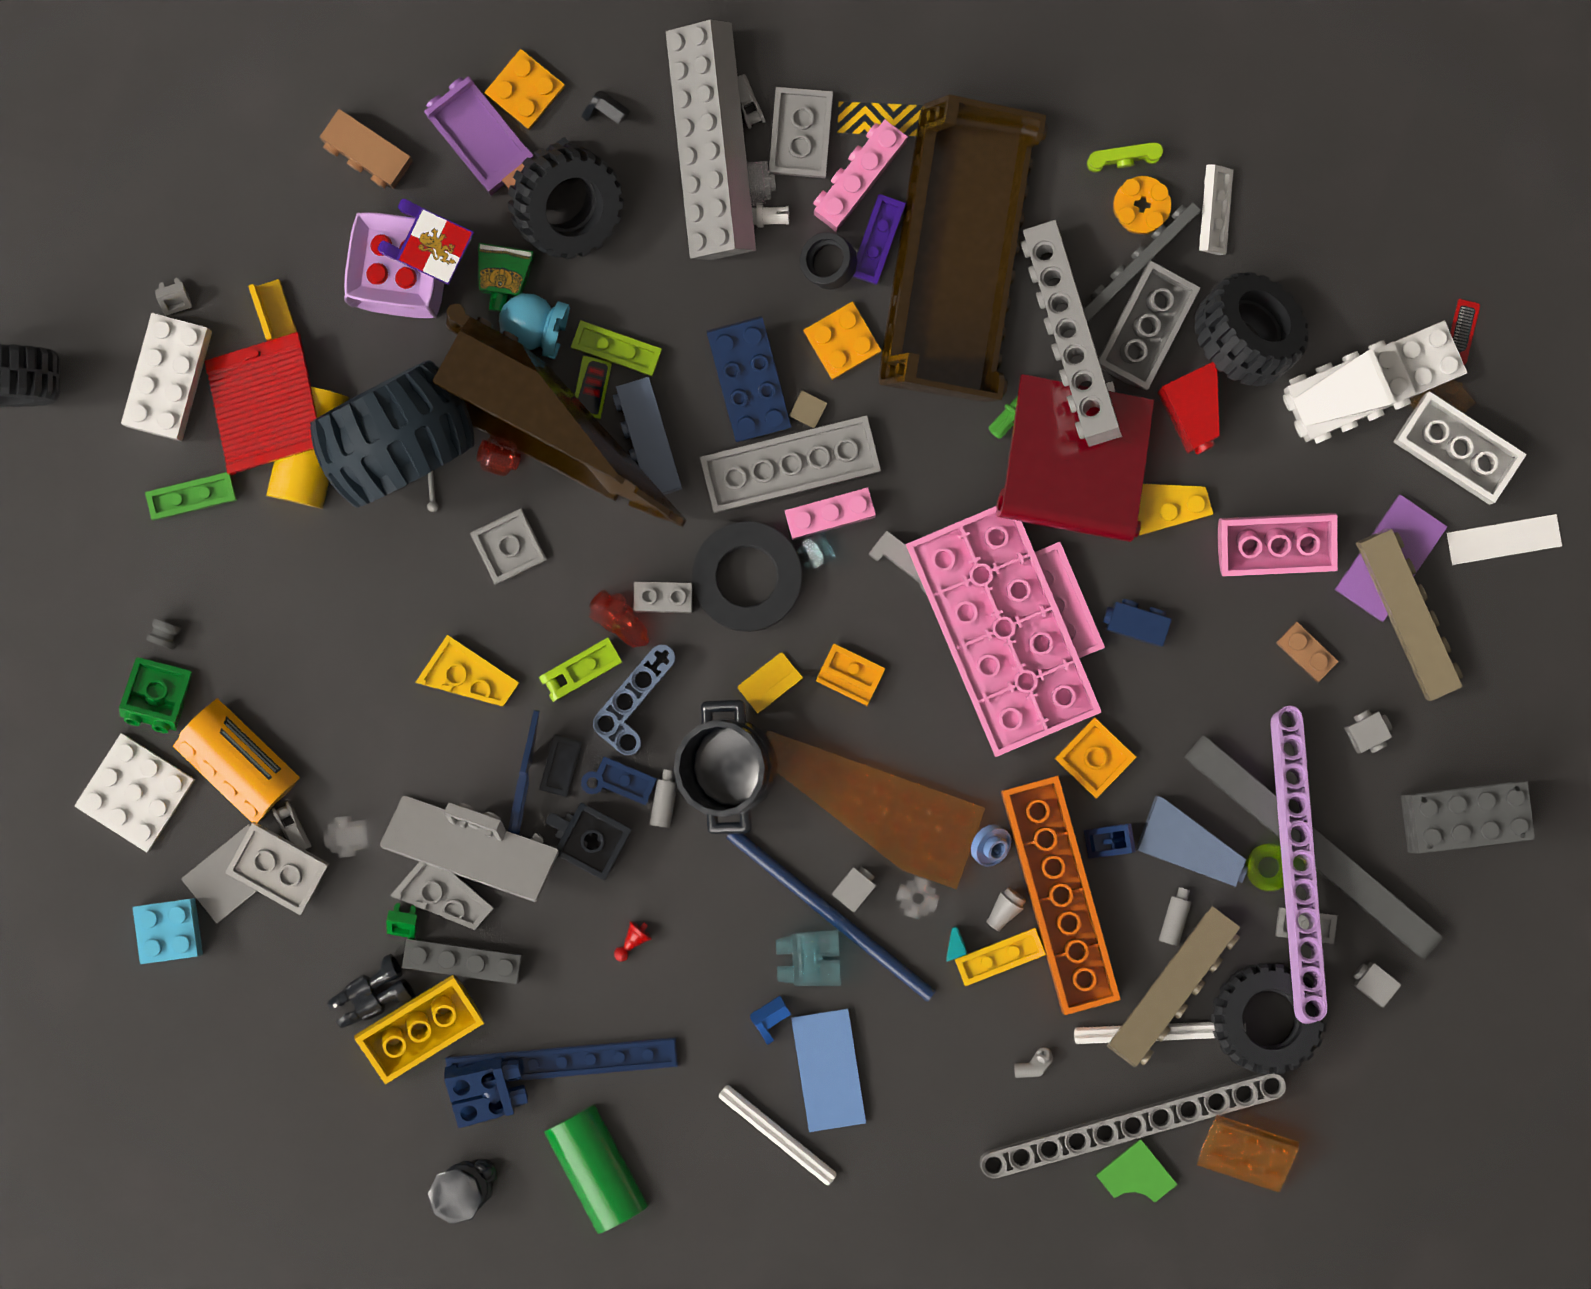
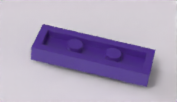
M878 194L857 253L858 263L856 272L853 275L854 278L874 285L878 284L906 203Z

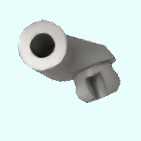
M1042 1047L1037 1050L1029 1063H1014L1015 1078L1042 1076L1052 1064L1053 1055L1051 1051L1046 1047Z

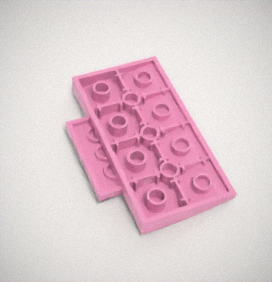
M995 506L905 544L995 757L1102 712L1079 658L1105 647L1061 542L1034 552L1022 522L997 517Z

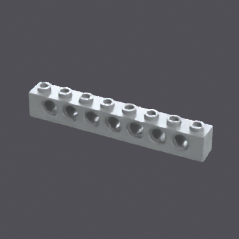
M1053 220L1023 230L1025 240L1021 241V246L1025 258L1031 257L1033 266L1028 267L1033 284L1039 283L1041 291L1037 292L1036 296L1040 308H1046L1048 317L1044 318V323L1048 335L1054 334L1056 343L1051 344L1056 361L1062 360L1064 369L1059 370L1064 387L1070 386L1072 395L1067 396L1071 412H1077L1080 421L1075 422L1078 436L1080 439L1085 438L1089 447L1122 437L1057 222ZM1044 253L1053 254L1048 260H1040L1041 255ZM1053 278L1061 279L1055 286L1047 285ZM1060 304L1068 305L1067 309L1062 312L1055 311V308ZM1070 329L1076 330L1072 337H1063L1065 331ZM1074 356H1084V359L1080 363H1070L1071 359ZM1082 382H1092V385L1088 389H1078L1079 385ZM1092 407L1100 409L1099 413L1095 416L1086 415V412Z

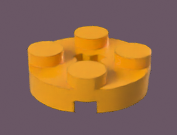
M1137 176L1126 180L1118 189L1113 201V210L1116 218L1127 231L1134 234H1149L1158 229L1168 219L1171 211V198L1167 187L1155 178ZM1141 198H1145L1146 202L1150 204V208H1146L1144 213L1139 212V207L1134 206V202L1140 201Z

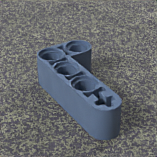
M666 645L655 646L593 719V727L596 733L623 755L630 756L636 754L642 745L639 734L625 722L675 664V653ZM658 651L660 653L668 651L667 658L670 661L667 665L661 663L656 668L658 671H661L657 677L653 670L645 667L647 662H650L653 666L657 662L658 658L655 654ZM641 672H648L651 675L652 682L647 688H640L636 684V677ZM622 694H629L633 698V705L628 710H621L617 705V699ZM603 716H610L614 720V727L610 732H603L599 728V720ZM631 734L636 738V746L633 750L626 751L621 747L620 742L624 735Z

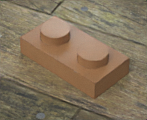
M1295 622L1276 642L1316 682H1319L1339 662L1298 622Z

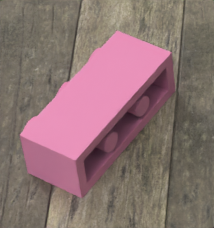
M868 487L785 510L792 540L872 519L876 516Z

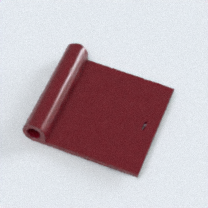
M1022 374L1020 377L1005 488L1001 490L996 506L997 517L1132 542L1134 537L1137 538L1141 530V521L1138 520L1154 400L1109 391L1122 437L1089 447L1086 439H1080L1077 433L1075 422L1080 420L1077 412H1071L1067 396L1072 395L1070 386L1064 387L1061 381ZM1079 385L1078 389L1080 390H1086L1089 388ZM1092 407L1086 412V415L1095 416L1099 413L1100 409Z

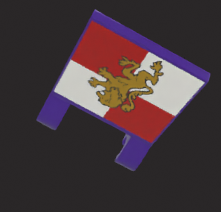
M402 199L398 205L399 210L415 218V221L401 249L386 241H381L378 251L388 258L449 285L474 232L434 214L409 200Z

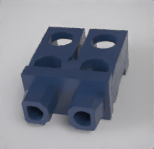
M499 1056L493 1058V1060H484L473 1065L458 1068L456 1065L445 1067L444 1081L450 1102H452V1109L458 1129L503 1115H513L514 1107L528 1103V1093L525 1084L510 1088L508 1082L522 1078L518 1060L503 1062L502 1057Z

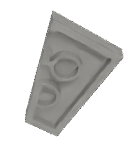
M420 861L390 895L473 930H476L494 909L491 904L456 874Z

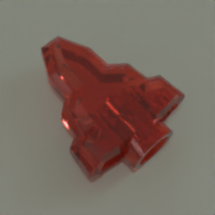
M603 589L591 600L588 605L590 608L588 617L595 623H599L607 631L616 634L632 648L643 647L649 643L647 629L634 616L633 609L626 603V599L620 593L610 595Z

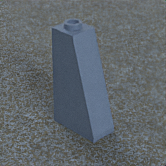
M1155 796L1136 847L1137 851L1235 887L1237 882H1243L1248 869L1244 865L1245 858L1167 800Z

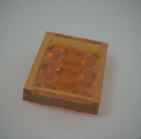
M1216 1115L1199 1154L1197 1165L1280 1192L1299 1149V1142Z

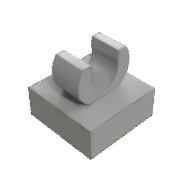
M174 278L175 284L166 287L161 282L159 289L155 290L156 299L165 316L192 308L191 299L183 282H180L178 278Z

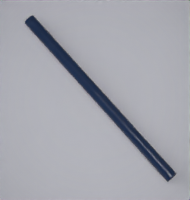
M739 833L729 834L726 837L727 840L925 1001L928 1002L934 995L935 989L747 836Z

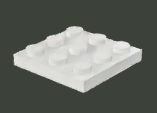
M121 733L76 802L75 807L145 852H149L195 779Z

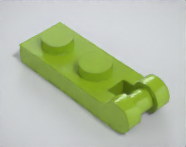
M609 637L541 675L539 679L543 685L546 684L550 691L549 697L552 702H555L623 662ZM561 674L564 675L568 684L560 687L556 680Z

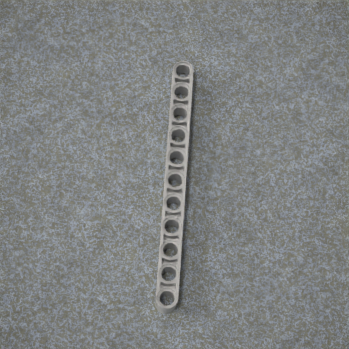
M1259 1073L988 1150L980 1158V1167L987 1177L992 1179L1000 1178L1275 1100L1285 1093L1286 1083L1279 1074ZM1269 1078H1276L1278 1081V1088L1273 1093H1267L1264 1089L1265 1081ZM1246 1085L1250 1088V1097L1245 1101H1240L1236 1097L1237 1089ZM1215 1093L1221 1094L1223 1097L1222 1105L1216 1109L1210 1108L1208 1104L1209 1097ZM1187 1101L1193 1102L1195 1105L1194 1113L1191 1116H1182L1180 1110L1182 1104ZM1159 1109L1166 1110L1168 1117L1163 1124H1155L1153 1122V1114ZM1130 1117H1136L1140 1121V1126L1135 1132H1128L1125 1129V1122ZM1102 1125H1108L1112 1129V1134L1107 1140H1101L1097 1137V1130ZM1074 1133H1081L1084 1136V1143L1079 1148H1073L1069 1145V1138ZM1046 1141L1056 1143V1152L1051 1156L1043 1155L1041 1152V1147ZM1025 1149L1029 1152L1028 1160L1025 1163L1019 1164L1013 1160L1016 1150ZM998 1157L1001 1160V1166L997 1171L991 1172L985 1168L988 1158Z

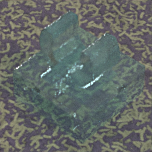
M824 532L803 541V546L797 550L798 554L807 552L810 561L804 564L805 568L812 566L816 568L836 559Z

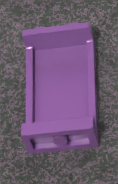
M469 76L465 79L460 77L449 86L450 91L444 96L437 95L427 103L426 106L428 108L424 112L491 196L505 185L502 181L504 177L522 164L527 157L533 159L534 156L489 103Z

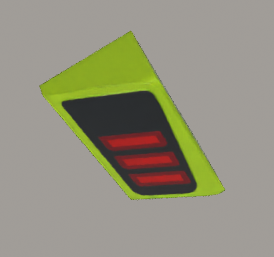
M583 356L575 396L595 418L601 419L612 363Z

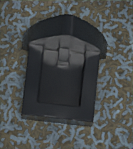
M597 91L582 113L581 118L588 122L595 112L599 110L619 124L626 120L631 111L604 91Z

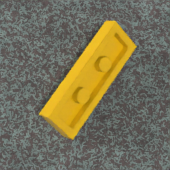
M1032 928L954 960L964 985L968 986L1046 954L1036 928Z

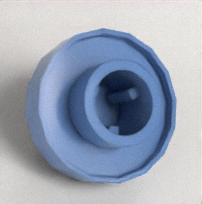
M996 824L982 828L972 841L971 854L973 858L986 867L1000 863L1010 850L1011 836L1007 830Z

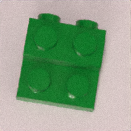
M136 657L119 706L120 717L124 718V722L133 726H140L141 722L150 724L153 730L160 733H168L169 729L176 731L185 706L184 700L193 676L192 671Z

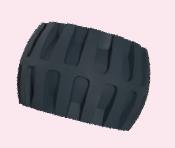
M426 360L374 386L310 422L314 451L325 476L338 493L354 507L358 508L382 498L423 477L474 447L473 426L465 401L433 383L439 367L432 361Z

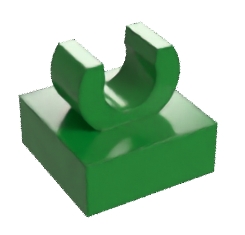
M396 903L394 911H388L386 920L387 934L415 939L417 932L416 907L411 905L410 912L403 913L400 912V903Z

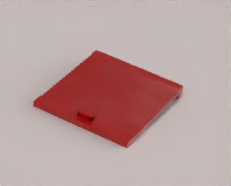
M299 332L204 361L220 430L219 434L221 435L220 439L222 441L227 474L235 475L240 471L314 449L310 422L317 418Z

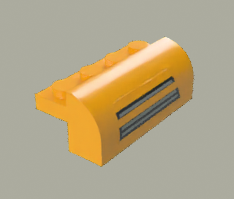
M218 698L189 722L173 745L187 761L252 823H259L274 804L282 799L300 779L286 763Z

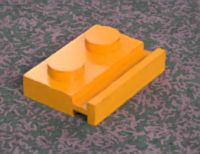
M833 643L816 682L868 706L885 668Z

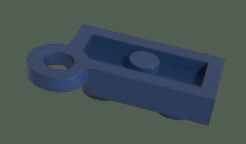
M604 756L597 772L591 771L582 777L581 786L588 794H597L603 788H606L646 805L657 779ZM591 777H595L598 780L597 787L593 789L587 785V781Z

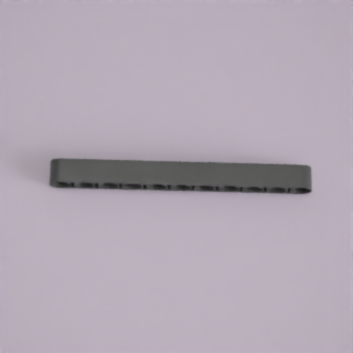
M1202 735L1184 758L1280 839L1277 796L1213 742ZM1312 827L1316 870L1417 956L1426 960L1443 937ZM1292 828V839L1296 842H1301L1302 835L1300 831Z

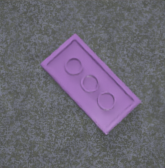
M1398 495L1372 535L1386 528L1392 529L1394 533L1398 532L1404 543V547L1401 548L1405 559L1410 558L1417 573L1447 526L1402 495ZM1359 552L1334 590L1383 622L1388 613Z

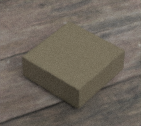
M801 391L789 417L814 429L827 403Z

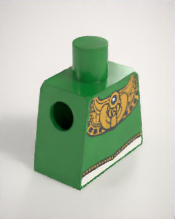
M479 243V290L481 293L491 294L490 311L501 312L503 305L507 303L508 297L513 298L523 293L535 258L533 251Z

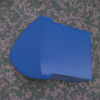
M778 996L757 1011L751 1013L750 1019L766 1044L769 1045L774 1039L768 1029L791 1015L781 996Z

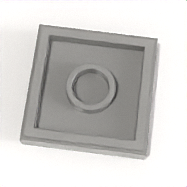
M522 508L470 533L495 585L547 560Z

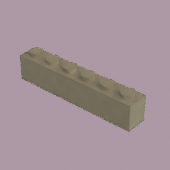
M1386 528L1356 542L1425 699L1432 701L1461 688L1460 679L1463 678L1462 672L1457 663L1452 664L1448 655L1451 652L1449 643L1444 636L1440 637L1436 627L1440 626L1439 621L1433 610L1428 611L1424 602L1428 600L1427 594L1421 584L1417 585L1413 575L1416 574V570L1410 558L1405 559L1401 548L1404 547V543L1399 533H1394L1392 529Z
M1213 906L1209 908L1108 1043L1107 1047L1133 1067H1136L1139 1063L1144 1066L1154 1053L1150 1048L1155 1041L1162 1042L1170 1032L1171 1028L1167 1025L1173 1017L1179 1019L1189 1005L1185 1001L1192 993L1196 996L1206 982L1202 978L1208 970L1213 973L1223 961L1219 957L1225 948L1231 950L1240 936L1236 933L1240 926Z

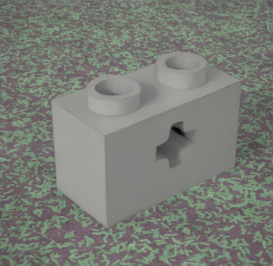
M634 582V612L692 613V583Z

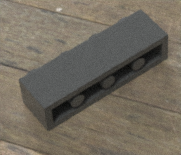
M408 938L405 943L402 968L518 984L523 954Z

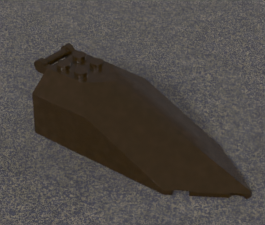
M452 304L448 307L446 327L450 332L456 334L457 337L436 373L433 383L465 401L473 427L490 436H495L497 440L608 499L616 501L618 496L630 500L628 506L684 527L687 520L544 361L519 343V338L507 331L500 333L492 328L493 324L481 317H478L476 320L466 315L464 308L460 304Z

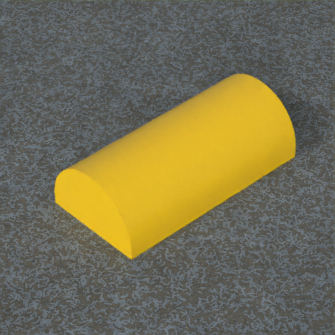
M311 387L317 418L349 400V397L342 394ZM314 449L274 461L266 496L323 509L329 480L318 462Z
M451 975L355 1034L354 1039L380 1078L387 1084L483 1025L484 1021L457 976Z

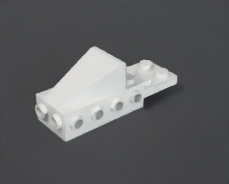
M1445 320L1389 344H1386L1384 340L1368 346L1369 350L1362 355H1359L1358 351L1342 357L1344 363L1333 367L1331 362L1316 368L1317 374L1309 378L1302 374L1290 379L1291 385L1284 389L1285 395H1283V400L1287 409L1293 411L1296 418L1294 425L1298 435L1304 437L1306 442L1314 439L1316 444L1331 438L1330 432L1341 428L1342 432L1358 426L1357 421L1367 417L1369 421L1385 415L1383 410L1388 407L1394 406L1395 410L1411 404L1409 398L1467 374Z

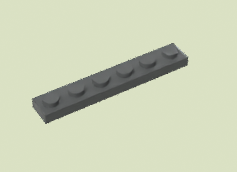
M1193 202L1188 207L1184 204L1181 205L1171 216L1174 221L1168 227L1162 224L1151 235L1154 241L1147 248L1142 244L1131 255L1134 260L1127 267L1122 264L1110 275L1113 281L1106 288L1101 284L1090 295L1093 301L1086 308L1083 306L1087 322L1199 214L1201 210Z

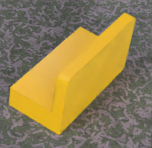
M279 279L259 286L255 284L248 285L267 341L297 332Z
M779 653L739 684L738 689L757 714H759L801 681L803 677L783 653Z

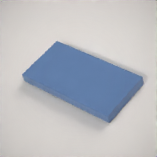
M848 1008L791 1017L809 1132L865 1124L866 1119Z

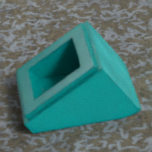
M953 926L951 929L946 956L947 962L967 953L959 928Z

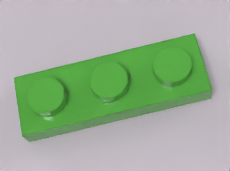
M227 472L145 492L151 520L153 521L237 501L232 477Z

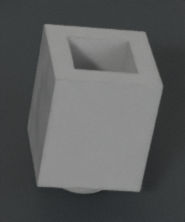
M862 866L859 870L852 867L831 894L851 911L855 912L876 885L871 882L875 877Z
M1369 962L1368 965L1363 963L1353 975L1356 980L1352 985L1383 1008L1401 986L1399 982L1372 962Z

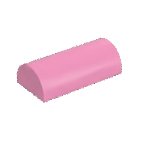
M1321 513L1220 518L1218 523V555L1222 576L1338 571L1337 514Z

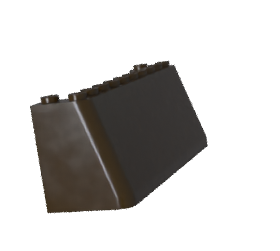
M951 94L923 105L919 115L878 381L881 386L981 402L1000 401L1006 394L1008 381L1002 372H997L1002 363L1000 347L1001 341L1005 339L1007 332L1004 322L1005 315L1011 306L1009 290L1010 285L1014 282L1016 273L1015 268H1013L1014 258L1017 256L1020 248V241L1017 238L1019 229L1024 222V212H1022L1023 200L1027 198L1029 185L1026 181L1028 172L1033 165L1031 149L1033 146L1038 145L1040 141H1044L1047 136L1048 125L1045 124L1046 115Z

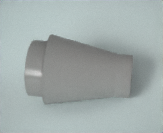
M1007 887L1004 892H1000L986 922L1000 932L1008 922L1024 909L1023 905L1026 900L1019 893Z

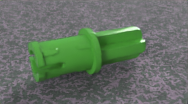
M1018 396L1009 405H1004L1005 410L989 426L990 432L995 437L1002 438L1014 425Z

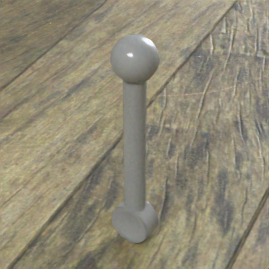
M433 471L428 473L430 502L427 508L430 512H436L439 505L435 501Z

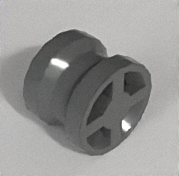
M154 618L152 622L154 628L152 633L148 634L146 640L173 650L175 647V635L180 633L181 628Z

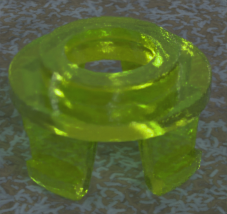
M1263 844L1252 850L1246 861V866L1248 867L1246 874L1250 882L1255 887L1264 891H1276L1283 888L1281 846ZM1265 857H1273L1279 863V871L1272 878L1263 877L1258 870L1259 862Z

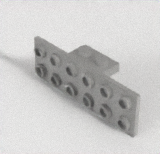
M407 796L401 798L380 843V846L388 851L533 902L538 900L559 854L557 848L506 831L501 818L493 813L485 812V814L475 812L474 808L464 803L455 805L448 802L446 809H442Z

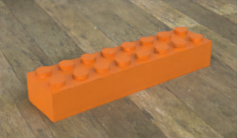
M1059 776L1002 790L1001 795L1062 1014L1068 1015L1121 1000Z

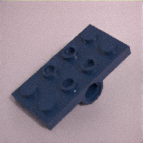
M760 316L707 330L735 441L739 442L791 428L763 317Z

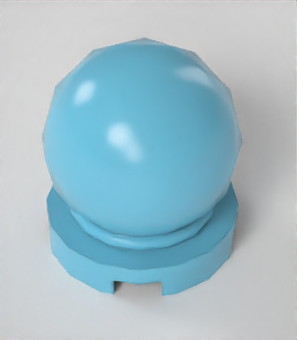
M521 293L503 305L499 315L500 332L507 331L519 338L518 342L529 350L541 347L543 349L542 356L555 359L561 346L560 343H557L559 329L564 331L566 329L570 311L569 304L558 301L555 307H551L545 299L535 294Z

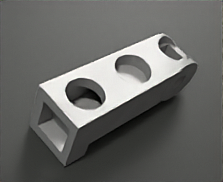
M886 531L868 555L876 561H879L882 555L918 581L922 591L926 594L906 545Z

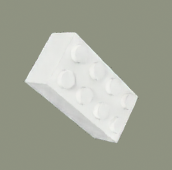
M151 313L123 414L122 425L182 442L212 335L210 329Z
M1430 391L1423 395L1393 441L1489 505L1497 501L1527 455Z

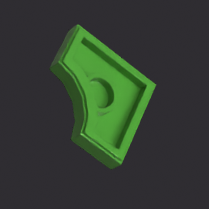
M1141 1139L1096 1174L1114 1198L1124 1193L1137 1192L1148 1196L1153 1202H1157L1177 1185Z

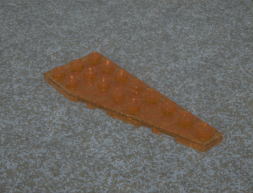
M771 731L767 732L766 736L774 746L778 762L777 773L901 870L957 890L971 850L972 841L976 836L985 810L984 807Z

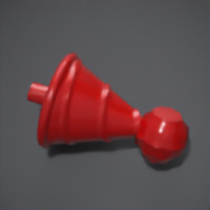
M633 921L629 922L630 925L624 946L617 947L614 951V957L617 961H626L629 957L628 951L652 940V937L645 931L648 927L645 922L641 926Z

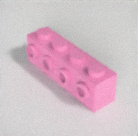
M885 119L880 125L875 123L866 135L869 140L863 148L858 145L848 158L852 161L845 170L840 168L831 179L834 185L828 193L823 190L813 203L816 206L814 215L836 232L907 142V136Z

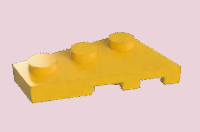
M1143 484L1138 520L1141 521L1139 536L1213 515L1206 487Z
M449 635L445 637L415 682L502 707L505 706L519 685L518 681Z

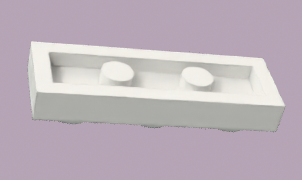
M1206 165L1199 251L1215 255H1226L1233 169L1219 165Z

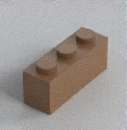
M340 109L337 110L320 135L321 140L325 143L323 146L325 150L336 157L339 153L349 159L347 164L360 173L363 169L372 174L370 179L384 189L387 185L394 189L413 162L409 155Z

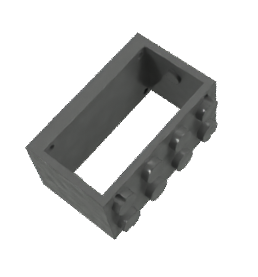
M1528 781L1401 795L1407 851L1409 853L1420 854L1535 840Z

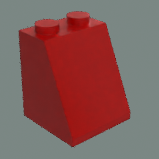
M1214 362L1162 386L1157 392L1187 454L1195 451L1196 455L1209 450L1215 445L1214 440L1220 436L1218 376Z

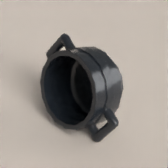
M742 700L705 701L701 704L702 724L685 735L675 754L673 771L677 788L688 804L706 814L707 830L710 834L749 833L752 828L751 809L767 798L776 782L778 762L774 746L761 729L746 721V708ZM713 712H734V719L720 718L713 720ZM737 814L740 816V822L718 823V816L728 817Z

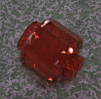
M495 435L490 436L487 440H482L476 456V461L480 462V468L483 471L501 477L507 476L511 469L516 471L521 459V454L517 453L515 442Z

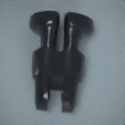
M392 954L384 956L380 969L372 977L364 974L359 976L327 1002L331 1011L345 1005L350 1000L352 1001L355 1010L344 1014L343 1017L336 1020L340 1028L350 1026L361 1020H369L382 1014L387 1003L400 1001L406 1004L416 997L411 985L405 979L394 983L379 994L375 993V989L402 976L400 964Z

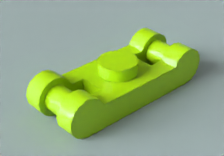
M1146 143L1095 151L1090 154L1087 168L1091 172L1097 173L1102 170L1103 166L1117 164V168L1133 166L1134 161L1139 160L1155 164L1162 156L1163 149L1158 143Z

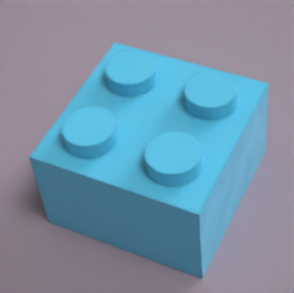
M196 898L133 907L140 964L203 955Z

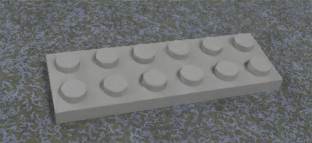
M867 415L700 457L714 513L881 472Z

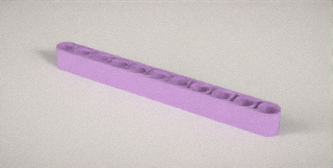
M1285 706L1273 714L1271 718L1273 760L1294 1012L1300 1022L1311 1024L1322 1020L1327 1014V997L1303 716L1298 708ZM1282 714H1286L1291 718V727H1286L1282 723ZM1285 743H1290L1294 747L1295 752L1293 756H1289L1284 751ZM1287 771H1291L1296 775V785L1290 784L1287 781ZM1290 800L1298 803V814L1291 812L1288 804ZM1292 828L1300 831L1302 835L1301 842H1296L1292 839ZM1295 857L1303 861V871H1298L1294 867L1293 860ZM1297 886L1305 889L1307 894L1305 901L1296 896ZM1300 915L1305 916L1309 921L1307 930L1301 928L1298 923ZM1302 944L1308 945L1311 949V957L1309 959L1301 954ZM1305 973L1313 977L1314 985L1312 988H1308L1303 982ZM1308 1002L1316 1007V1015L1314 1017H1310L1306 1013L1305 1006Z

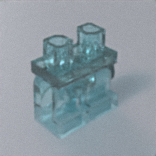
M837 929L791 933V936L775 939L776 955L792 954V965L777 966L778 982L793 983L794 986H841L840 960H822V956H839Z

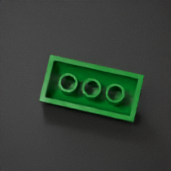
M595 1104L543 1131L597 1234L627 1221L649 1206Z

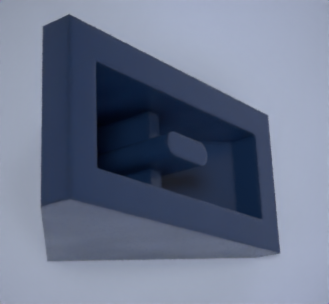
M1131 823L1084 830L1088 859L1136 852Z

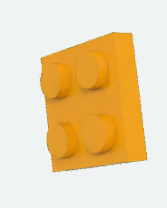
M520 49L484 93L530 130L565 88V84Z
M853 301L803 330L831 380L882 351Z
M1094 717L1054 759L1097 799L1129 766L1136 756Z

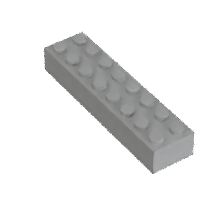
M710 19L666 31L690 259L715 260L756 251L732 23Z

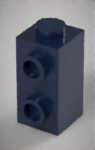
M1122 599L1121 603L1115 602L1113 607H1107L1103 623L1107 624L1106 631L1160 648L1163 647L1172 620L1165 617L1167 612L1150 607L1149 612L1138 609L1139 603L1127 599Z

